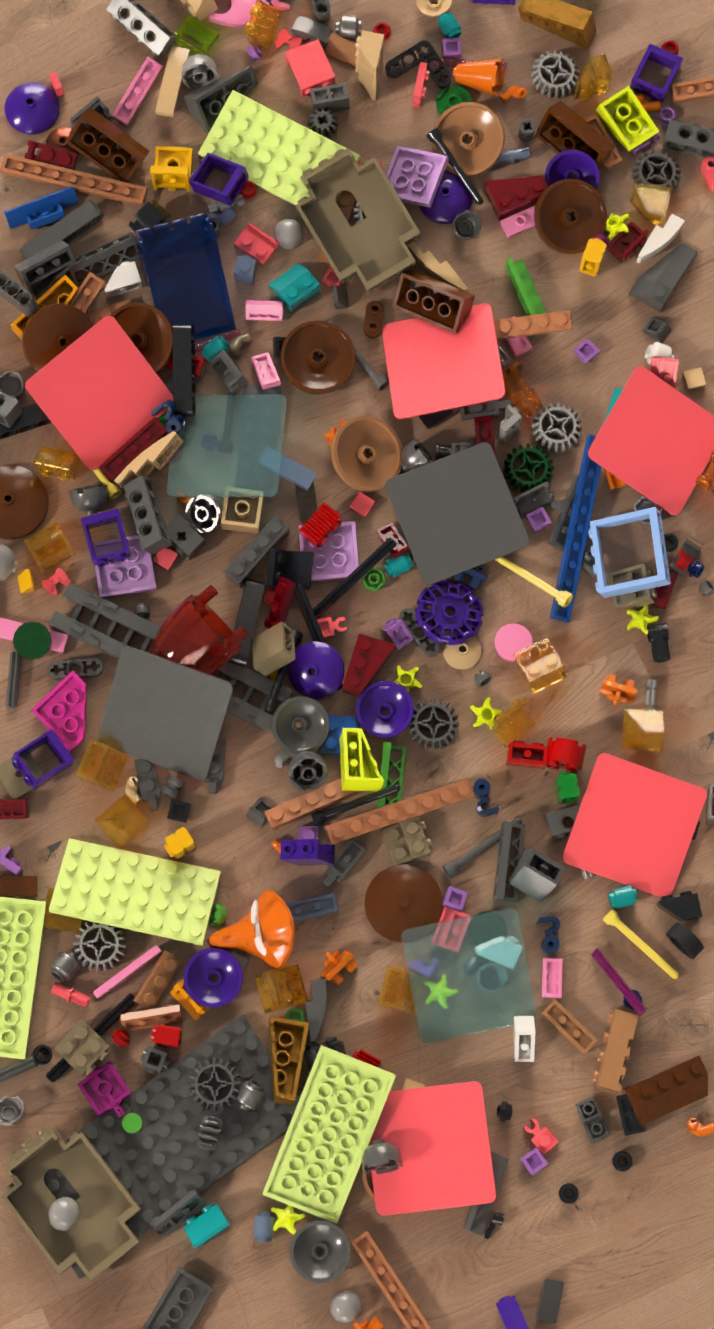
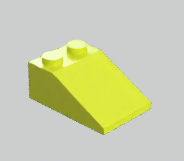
M629 86L601 103L595 110L604 126L628 152L659 133V130Z

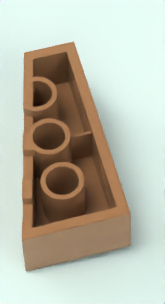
M618 1009L613 1010V1013H609L607 1024L610 1026L608 1032H604L602 1043L605 1044L603 1052L599 1051L597 1063H600L598 1071L594 1070L592 1077L595 1088L616 1094L621 1092L622 1085H620V1081L625 1076L626 1066L624 1064L630 1055L631 1046L629 1045L633 1041L639 1015Z

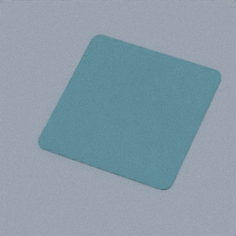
M281 394L196 395V414L194 417H184L187 422V428L178 434L184 442L170 458L167 481L168 495L171 497H196L199 495H209L212 497L275 496L279 489L287 407L286 397Z
M508 908L409 928L403 931L401 935L420 1037L424 1042H433L514 1025V1016H534L535 1019V1003L519 916L515 909Z

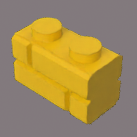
M591 238L588 240L582 256L580 272L597 276L607 246L601 239Z
M184 827L175 831L176 834L172 833L165 838L167 844L164 847L171 858L175 856L179 860L186 855V852L189 853L196 849L193 839Z

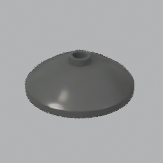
M304 696L292 697L281 703L274 712L271 723L272 733L278 745L290 753L313 752L323 744L328 735L329 718L323 706L316 700ZM296 721H301L300 727L295 726Z
M313 1221L305 1224L295 1233L290 1245V1259L294 1269L301 1277L311 1282L325 1283L336 1279L346 1269L350 1259V1244L345 1233L335 1224L328 1221ZM322 1247L324 1254L318 1255L316 1253L317 1248Z

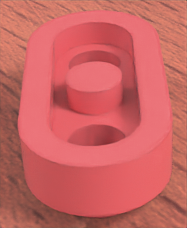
M710 156L702 161L701 171L709 189L714 192V166H708L709 163L714 165V157Z

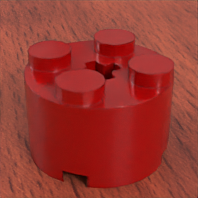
M552 737L548 739L547 768L552 770L563 768L566 771H571L572 774H577L578 770L582 769L587 746L585 744L582 747L578 746V741L556 737V741H552Z

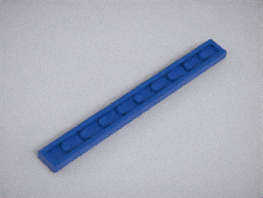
M591 434L587 435L556 584L558 591H567L573 595L570 604L564 608L558 604L554 597L550 613V619L570 623L601 472V466L588 456V450L596 436Z

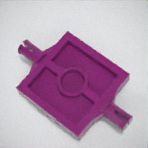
M111 1061L102 1067L95 1068L92 1073L77 1084L99 1117H102L111 1110L116 1112L119 1119L126 1115L121 1104L132 1095V1092Z

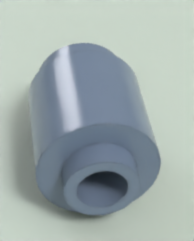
M259 1212V1216H255L253 1232L255 1241L271 1242V1237L274 1234L275 1217H271V1213Z

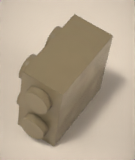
M282 621L252 638V665L254 669L267 676L295 660L294 631Z

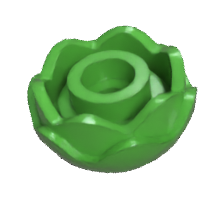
M372 568L362 577L364 587L370 591L380 590L386 582V577L381 569Z
M220 903L213 905L214 910L210 915L211 921L209 924L213 928L224 925L226 921L227 909Z

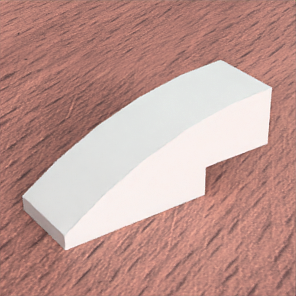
M671 214L664 228L656 225L639 253L637 263L640 264L649 260L665 249L678 235L685 220Z

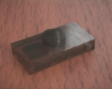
M314 482L308 491L295 485L300 522H306L318 509Z

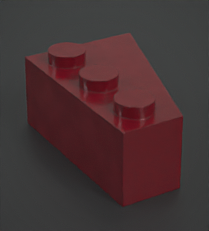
M543 175L488 180L484 183V191L499 221L535 206L542 192L548 187Z
M359 634L342 686V692L359 697L395 651L396 644Z

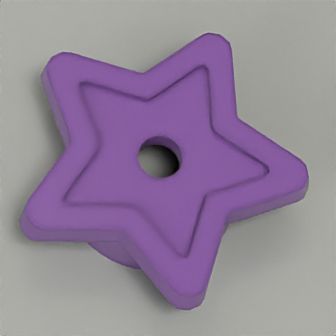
M662 105L661 112L655 114V118L661 121L664 128L669 124V120H676L675 114L677 109Z

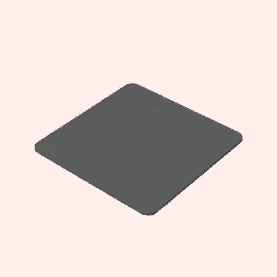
M486 442L390 478L385 483V489L421 578L428 585L523 549L529 544V537L492 447Z
M126 646L121 650L99 730L98 742L116 751L194 779L203 780L209 771L233 686L230 682L131 646Z

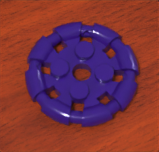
M441 580L432 584L429 588L426 587L418 597V609L415 610L418 625L425 630V635L439 644L442 642L448 643L451 646L467 642L468 638H473L482 626L481 617L484 615L482 603L479 597L475 596L474 590L462 582L458 581V583L451 582V580ZM450 589L456 590V593H449ZM437 592L440 594V596L436 598L434 593ZM468 598L470 603L466 604L463 599ZM429 605L431 610H426L425 607ZM452 608L455 611V615H447L445 609ZM469 613L474 615V619L468 618ZM431 620H432L433 624L435 625V626H433V627H431L430 624L428 623V622H430ZM463 626L466 629L464 633L460 630ZM444 630L450 631V636L443 635Z

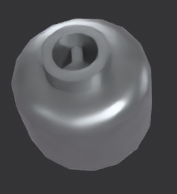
M341 16L340 21L336 22V33H339L340 37L347 40H356L361 35L362 21L357 16Z
M70 951L58 953L50 964L51 975L61 982L70 980L79 969L77 956Z
M254 1080L243 1082L239 1088L240 1092L236 1094V1100L239 1102L238 1106L245 1111L258 1109L265 1097L264 1087Z

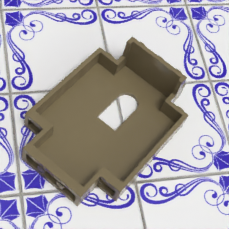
M348 148L345 150L341 149L334 154V157L329 160L324 159L319 162V166L314 169L309 168L302 173L300 178L310 197L305 196L301 198L295 206L340 283L344 284L358 275L370 294L400 276L401 272L410 270L417 265L407 245L421 238V233L377 159L368 158L359 167L351 150ZM342 191H349L353 194L367 217L350 227L336 203V197Z
M44 1126L37 1132L38 1136L33 1140L29 1138L21 1144V1150L17 1153L13 1151L5 1157L6 1162L3 1163V1166L6 1169L4 1171L17 1184L11 1183L3 1190L4 1194L1 1198L59 1275L77 1263L88 1279L92 1281L141 1242L126 1222L142 1209L83 1132L72 1134L67 1139L69 1142L66 1144L53 1126ZM54 1168L59 1169L80 1195L75 1200L80 1210L77 1223L65 1231L56 1230L50 1224L48 1218L49 1208L57 1198L45 1184L44 1178L45 1174Z

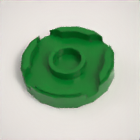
M457 85L442 89L436 101L438 113L442 115L447 109L456 104L472 102L471 94L465 88Z

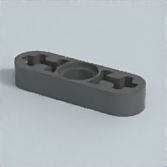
M410 608L403 609L399 619L403 621L414 638V642L427 657L436 656L439 652V643L430 638L427 639L430 645H435L434 652L431 650L427 651V644L424 641L427 636L424 635L418 638L414 635V630L420 628L418 623L410 629L411 623L409 620L404 621V614L412 615L411 620L415 624L417 621L416 612Z
M98 658L53 662L47 669L50 678L58 681L63 680L67 675H65V671H61L55 676L52 672L55 670V667H58L59 670H65L64 665H67V672L69 674L71 666L78 664L81 666L78 676L80 678L101 675L104 671V666ZM86 663L87 667H92L93 663H96L100 668H97L96 672H93L92 669H86L87 673H84L85 668L83 664Z

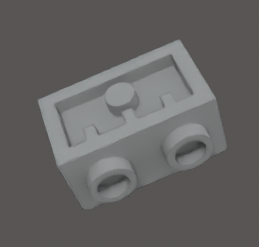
M510 405L506 406L505 419L500 423L499 440L503 444L521 430L522 414L516 407L512 408Z

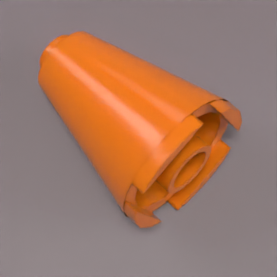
M503 59L461 63L454 67L453 78L462 85L493 96H499L498 89L502 90L505 69L501 68V64H504Z

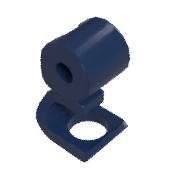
M172 400L164 401L151 412L152 416H155L164 407L167 408V413L163 418L168 420L166 430L169 434L173 431L179 434L187 428L185 418L180 414L174 415L176 407Z
M486 779L477 780L473 787L475 798L481 800L477 803L476 808L478 815L481 817L496 814L499 810V805L488 810L483 808L490 802L487 796L491 787Z
M554 916L542 917L537 920L536 924L552 922L553 925L544 930L547 936L543 939L541 948L545 953L552 954L559 948V938L554 933L558 931L560 921Z

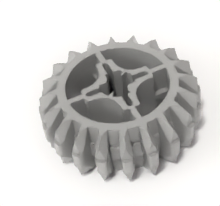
M555 49L553 54H550L549 51L546 52L545 56L541 54L539 59L535 60V65L531 69L532 84L536 85V91L541 90L542 95L548 93V98L554 95L555 99L558 98V95H561L563 98L566 93L570 95L572 89H576L580 79L579 65L575 64V58L569 59V53L563 55V51H560V54H558ZM558 70L555 79H553L554 73Z
M559 402L556 403L555 407H553L552 403H549L548 408L543 406L542 412L537 411V417L533 418L534 424H532L531 428L534 431L532 435L538 436L535 440L536 443L542 441L541 448L545 447V445L548 446V452L551 448H554L555 453L558 452L559 448L562 452H565L566 447L571 449L572 443L577 444V438L581 437L580 431H582L583 427L579 424H581L582 420L576 419L579 415L578 412L572 414L573 407L568 410L566 409V403L563 407H559ZM555 415H559V416H562V417H564V418L559 419V418L555 417ZM547 418L549 427L544 432L542 422ZM570 423L572 433L567 437L564 428ZM555 436V437H557L559 440H554V439H551L550 437Z
M86 922V930L82 927L79 928L83 933L82 936L75 934V937L80 939V942H73L74 946H79V948L74 950V953H81L77 960L85 959L82 962L84 967L90 963L89 970H92L94 965H96L97 972H100L101 966H103L104 971H108L107 964L115 968L113 961L121 962L117 956H125V953L120 951V949L127 948V945L121 944V942L126 940V937H119L123 930L121 929L116 932L118 927H110V925L97 924L96 922H92L93 926H90ZM98 930L94 940L85 941L90 933ZM104 930L114 935L116 943L105 940ZM102 939V943L106 945L102 946L101 950L98 951V947L94 945L99 944V940ZM84 947L95 950L96 961L87 956ZM115 949L109 958L102 961L106 950Z

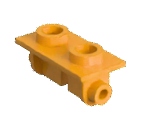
M184 979L180 983L178 982L173 987L174 989L170 991L171 995L196 1021L211 1008L196 1003L189 996L184 986Z

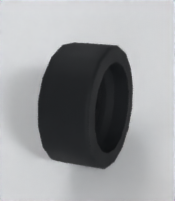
M676 922L666 933L668 939L676 948L691 959H694L704 949L701 941L680 923Z

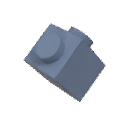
M247 255L237 257L234 270L235 281L253 285L257 269L256 259Z

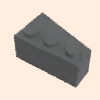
M61 240L14 266V269L23 288L37 301L46 290L48 291L51 288V285L58 278H61L76 263V259L70 246Z

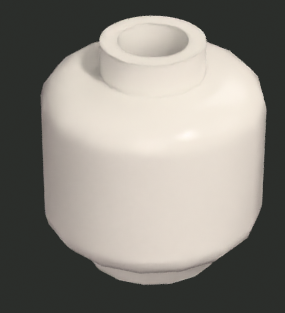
M655 342L653 345L650 344L645 352V359H647L649 365L651 363V356L654 358H674L671 347L659 342Z

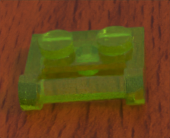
M188 15L175 32L178 39L174 45L178 44L183 48L190 49V53L194 55H206L218 39L219 33L191 15ZM183 34L202 46L199 50L182 39Z

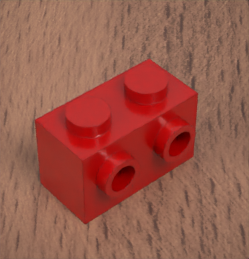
M523 741L509 742L506 765L545 769L548 746H543L544 744L542 743L524 744Z

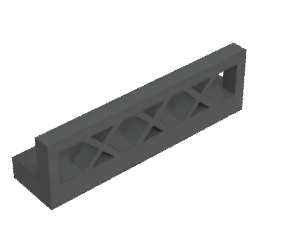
M129 232L75 257L76 263L68 271L74 284L78 287L83 283L89 272L100 277L115 270L117 266L124 262H132L142 257L143 254L132 232ZM134 245L137 253L132 256L126 255L127 248ZM111 255H120L117 263L112 264L108 262ZM94 263H103L100 271L91 270ZM79 270L87 271L83 279L77 280L75 272Z
M508 821L501 822L493 900L517 902L518 889L510 885L513 889V898L504 897L505 886L509 881L507 867L511 864L515 869L522 856L525 824ZM512 827L520 828L519 837L513 841L511 838ZM513 845L518 852L517 856L511 860L509 858V848Z
M491 1152L497 1195L509 1159ZM494 1201L487 1204L471 1205L463 1229L482 1236Z

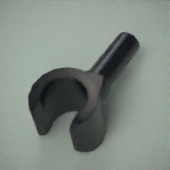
M493 1214L490 1227L484 1236L486 1239H489L496 1224L502 1226L504 1214Z

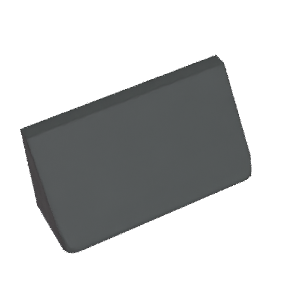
M544 1278L536 1319L556 1323L564 1282Z

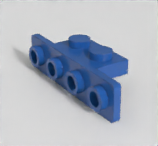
M70 186L9 209L4 214L10 228L28 223L31 230L40 229L46 224L56 223L64 218L63 209L78 204L79 201L74 187Z

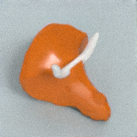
M265 890L258 901L254 900L249 914L237 923L213 933L209 937V943L217 948L238 949L251 955H256L274 968L284 967L292 952L295 931L292 914L280 896L273 890Z

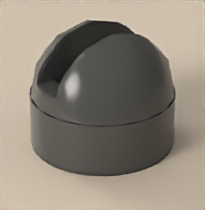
M708 580L700 584L699 592L702 590L704 592L702 596L708 597L714 593V587Z
M139 603L135 607V614L142 618H147L150 616V608L146 603Z
M479 670L480 674L476 673L474 677L480 687L486 685L492 678L485 670Z

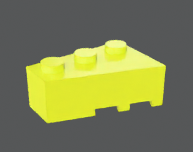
M343 728L339 738L342 791H380L384 780L380 776L377 763L371 755V749L361 728Z

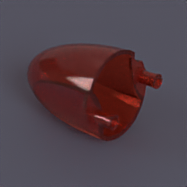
M209 585L199 596L192 594L188 596L171 613L155 635L147 653L206 674H211L241 651L240 643L249 636V633L242 626L233 633L218 614L207 605L212 598L218 595L217 590L212 585Z

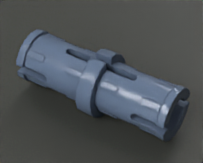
M529 148L509 149L508 152L501 154L494 166L505 163L514 164L515 161L529 159Z

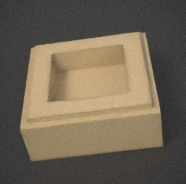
M701 367L683 371L682 374L687 391L706 386Z

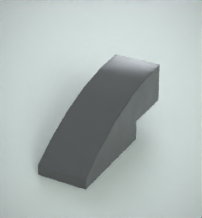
M326 979L310 981L313 1001L305 1002L311 1043L316 1042L325 1017L327 1004Z

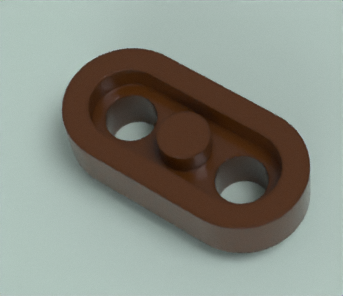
M371 301L366 306L364 333L369 338H377L382 333L384 306L379 301ZM376 307L379 310L374 312L372 311V308ZM375 325L376 329H371L370 326Z

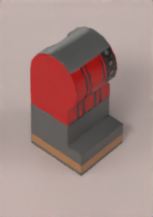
M688 536L669 567L682 575L699 553L703 544Z

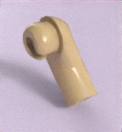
M131 776L127 780L125 793L133 804L138 806L143 801L138 794L139 780L136 776Z

